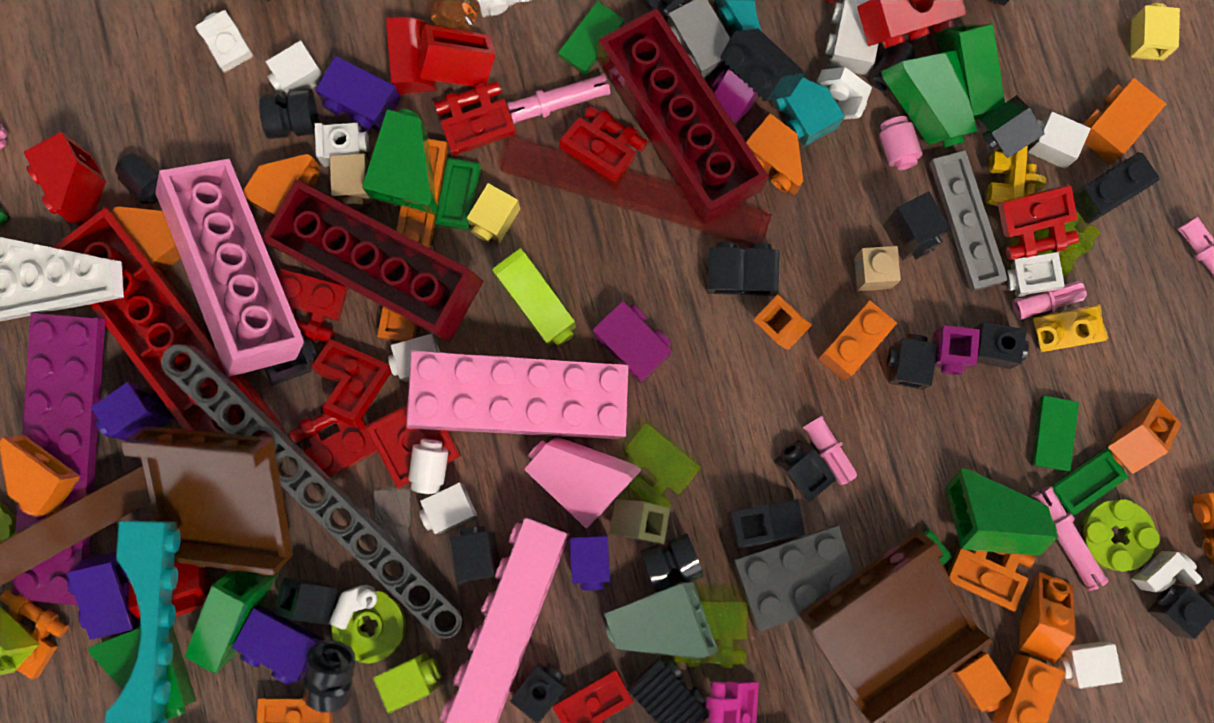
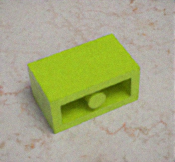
M427 652L386 670L373 679L385 708L390 713L431 694L441 685L439 678L442 677V672L437 660L434 657L429 658Z

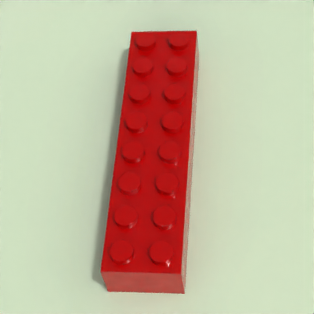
M105 207L52 248L111 259L122 263L124 298L89 305L99 318L106 319L105 326L184 430L228 434L166 374L161 362L163 354L171 346L190 345L198 348L226 375L208 328L166 273L151 263L114 213ZM182 351L176 357V366L179 370L185 372L191 365V358L188 353ZM243 373L228 377L282 431L285 430L284 426ZM210 377L205 379L202 385L204 394L209 398H213L217 394L218 384L214 379ZM233 404L229 409L231 421L240 424L245 418V411L239 404ZM259 430L255 435L271 438V435L265 430Z

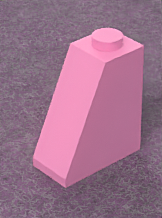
M558 436L548 443L542 440L528 455L532 461L524 469L586 529L641 471L635 464Z

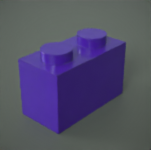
M337 56L332 60L315 90L323 102L321 105L326 110L338 116L343 112L352 117L351 121L353 123H358L362 129L367 131L371 127L380 131L387 109L394 111L401 99L394 85Z
M129 382L91 407L97 417L94 421L100 432L106 437L110 436L125 440L144 426L161 428L174 419L155 390Z
M608 536L570 538L572 584L580 583L581 590L603 589V582H610Z
M117 551L78 561L67 572V587L70 594L76 598L79 607V623L82 628H86L89 640L133 630L139 620L128 609L129 577L117 561Z
M263 606L253 608L232 649L241 653L239 658L247 664L259 667L262 664L273 670L271 675L275 679L291 684L292 681L296 683L304 679L307 653L311 647L325 641V639Z

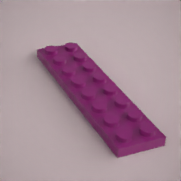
M30 313L22 435L31 439L81 476L62 504V508L94 491L98 428L94 421L97 417L91 407L100 401L106 319ZM18 503L16 533L50 514L42 516L29 515L19 508ZM91 535L13 578L11 593L15 596L20 594L30 601L78 605L75 596L71 595L68 590L67 572L78 561L89 558Z

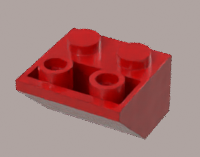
M59 132L23 152L30 164L26 166L27 172L33 181L38 185L40 184L45 194L41 196L42 201L52 214L57 213L68 223L72 222L79 227L96 214L106 180L92 153L63 132Z

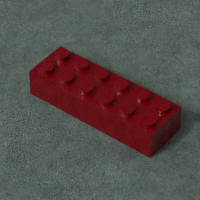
M657 8L598 40L596 59L704 224L763 190L769 177Z
M297 179L262 237L263 242L279 252L449 343L484 282L472 270Z

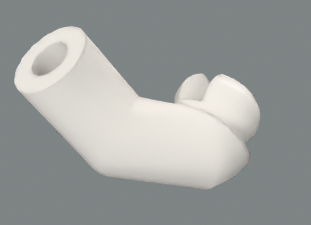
M360 585L342 592L329 623L337 628L346 629L353 612L375 606L378 600L375 589L369 585Z

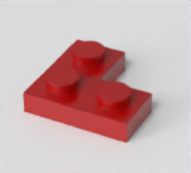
M329 339L311 365L314 373L338 383L322 407L324 413L353 427L357 426L392 373L388 363L332 339Z
M614 669L555 703L552 707L561 723H604L603 720L633 704L634 701L618 671Z

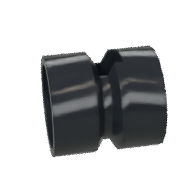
M311 90L292 91L288 97H285L282 93L263 94L260 96L259 112L266 138H287L291 132H294L297 136L315 135V123H319L316 101Z
M687 533L668 540L667 546L664 548L657 544L640 551L655 593L676 586V582L679 580L683 583H689L704 577L698 557Z
M323 641L310 648L306 658L303 700L311 709L319 712H334L347 705L351 697L352 677L355 668V653L351 647L338 641Z

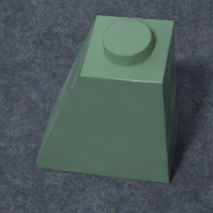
M693 582L679 584L605 613L607 620L605 624L606 633L609 640L615 644L616 649L704 658L719 653Z

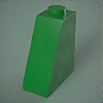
M964 24L934 33L940 53L957 50L974 120L982 119L1003 105L1005 98L993 24Z
M957 50L902 61L881 71L884 81L928 145L943 142L944 148L964 143L963 136L977 132Z
M387 109L362 188L370 198L435 215L437 204L427 130L418 114L406 109H399V112Z
M961 468L945 487L961 549L1040 556L1058 538L1057 528L1047 505L969 469Z
M230 571L212 585L184 657L214 674L220 671L236 654L237 651L232 649L237 637L253 608L261 607L278 573L274 575H260L256 572Z
M173 626L170 627L169 642L173 645V657L170 665H167L166 679L170 682L171 692L164 709V719L167 720L187 713L185 705L197 701ZM141 628L88 647L90 655L122 690H124L130 680L138 659Z

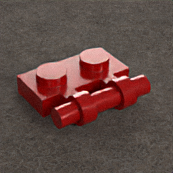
M498 81L486 85L484 82L474 85L475 89L457 95L453 92L447 94L446 99L434 102L438 116L451 112L453 117L440 121L452 156L517 134L505 99L491 103V97L502 94ZM477 102L481 103L482 107L462 113V107Z
M590 106L585 113V118L592 123L590 124L579 117L559 140V148L616 183L635 160L636 152L630 147L632 146L642 152L647 146L648 140L638 135L639 131L632 126L625 127L615 121L613 115L606 110L599 111ZM605 131H607V132L611 133L612 135L616 136L617 139H614L613 137L609 136L608 134L605 133Z
M1063 185L998 202L1004 237L1018 235L1019 239L1017 245L1006 247L1008 260L1037 256V253L1049 250L1054 253L1067 249L1068 245L1079 242L1077 231L1065 232L1064 223L1077 220L1072 185ZM1044 228L1049 229L1048 237L1035 240L1033 231Z
M280 269L278 279L293 316H295L296 310L312 314L309 323L295 319L305 339L309 338L315 343L318 340L328 342L329 339H333L334 330L323 327L326 318L339 322L349 289L343 285Z
M323 413L313 419L310 417L300 422L299 427L289 432L295 444L306 438L309 439L312 446L303 452L330 478L378 452L364 427L367 423L363 419L359 421L356 427H353ZM336 423L340 431L323 440L319 431Z

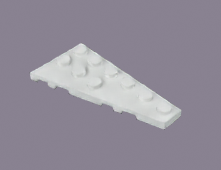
M0 237V321L30 316V313L42 314L124 298L122 263L120 261Z

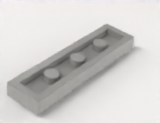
M966 150L932 159L929 164L970 291L973 292L1008 281Z

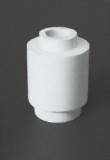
M421 439L420 444L413 445L408 480L411 482V490L425 494H436L439 492L440 486L444 484L449 450L442 447L441 441Z

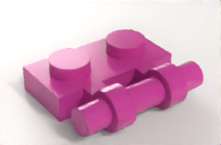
M749 680L726 681V683L711 682V695L707 696L706 709H709V723H723V721L724 723H756L759 682Z

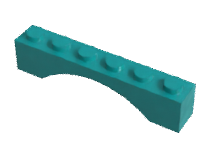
M714 0L719 7L718 14L722 23L726 27L730 26L734 33L737 30L744 31L746 29L748 31L753 28L761 30L755 9V0ZM804 77L790 97L771 100L777 111L782 110L788 120L787 126L797 133L798 139L804 147L839 128L845 117L827 87L811 82Z
M119 521L117 561L127 573L137 596L141 614V641L138 659L131 678L119 698L105 713V723H168L167 719H164L165 704L168 702L171 692L170 682L166 680L167 665H170L173 657V645L169 642L170 627L173 626L176 616L175 606L171 604L172 590L176 588L178 582V570L174 567L175 552L180 547L181 540L180 532L176 530L177 522Z

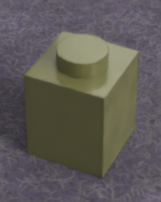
M615 499L609 534L664 544L670 508L641 501Z

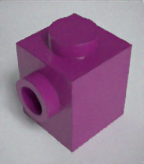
M728 69L727 73L723 71L712 86V89L715 90L714 95L730 119L735 122L749 112L758 98L757 92H753V87L748 88V83H744L743 78L739 79V74H735L734 69Z
M943 325L934 331L932 343L938 344L935 367L941 368V373L962 375L963 370L965 371L976 366L980 329Z

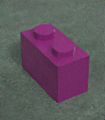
M622 301L592 329L593 336L621 365H628V372L642 384L671 356L672 350L669 346L672 343L659 329L653 332L644 323L647 317L636 305L632 304L629 307Z

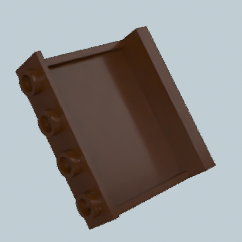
M144 426L121 442L125 456L141 457L154 520L177 522L176 530H179L181 540L180 547L175 552L174 563L192 564L196 567L224 568L228 571L256 572L260 575H274L293 556L273 438Z
M919 530L912 533L798 614L857 709L869 723H881L887 720L893 713L913 699L918 698L925 690L942 678L947 677L953 670L971 657L979 654L982 649L992 643L991 638L977 627L938 557L943 554L938 545Z

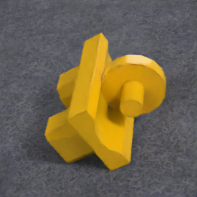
M1028 145L1008 159L1001 151H994L990 155L989 172L1005 174L1004 183L991 182L988 185L986 192L987 204L998 206L1000 201L1035 193V189H1041L1046 186V177L1036 174L1037 165H1026Z
M1100 304L1033 318L1041 352L1102 342L1108 339Z

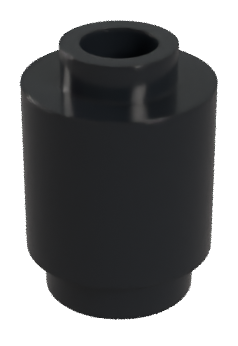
M905 41L883 49L869 72L873 86L882 92L891 91L884 81L881 71L902 61L915 59V48Z
M136 154L124 156L115 167L118 180L140 203L158 202L155 192L159 172L144 157H139Z

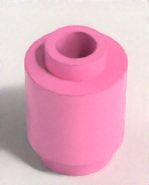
M898 116L880 125L882 132L879 136L889 166L897 167L898 170H905L917 165V159L923 154L913 123L908 122L906 116Z

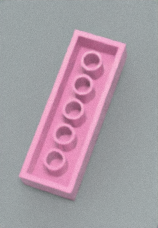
M230 159L160 170L155 193L226 376L231 377L295 360L304 340Z
M412 351L410 356L406 428L620 439L626 437L628 365Z
M528 518L524 519L523 524L516 523L509 540V544L514 545L510 558L503 557L495 576L496 579L501 580L497 592L493 591L488 594L482 609V614L487 615L483 626L480 625L479 628L474 630L468 649L472 650L473 654L470 660H466L465 664L462 663L457 673L454 685L458 686L459 690L457 695L453 694L451 700L448 699L440 718L441 722L498 723L570 534Z

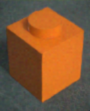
M778 294L753 320L778 345L787 350L812 326L805 317Z
M982 651L950 673L971 707L981 712L985 710L986 712H991L1000 708L1006 702L1004 697L1012 693L1011 688L988 653Z

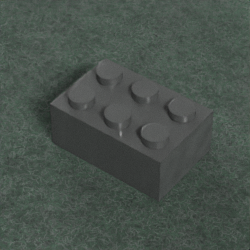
M830 526L731 559L753 626L758 631L800 618L798 616L799 613L855 575L839 526Z

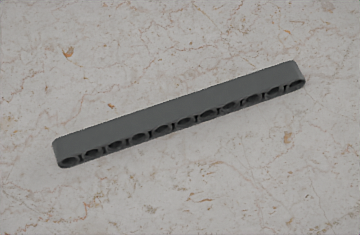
M175 345L165 351L161 362L166 374L228 434L255 436L259 430H265L271 435V438L274 440L281 486L420 622L439 638H451L458 633L462 623V610L459 604L212 361L195 346ZM182 351L188 353L191 358V365L185 372H182L176 366V357ZM209 377L218 384V392L213 398L206 396L202 390L203 382ZM233 404H239L245 411V418L240 424L234 423L229 418V409ZM284 456H291L298 462L299 468L295 475H288L282 470L281 461ZM317 482L324 487V499L317 501L309 497L307 493L309 483ZM344 508L348 510L352 517L351 523L346 526L337 524L333 519L335 509ZM363 534L373 535L378 541V547L372 551L364 550L359 545V537ZM398 560L404 566V572L398 576L388 574L384 567L387 561ZM417 585L425 586L429 590L430 596L423 601L415 600L410 594L411 588ZM450 611L454 614L456 620L451 625H441L436 620V615L439 612Z

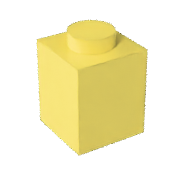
M1162 3L1145 5L1131 19L1130 58L1165 60L1179 47L1180 8L1167 7Z
M488 183L467 217L470 226L473 228L471 232L485 242L493 239L500 243L521 208L516 198Z

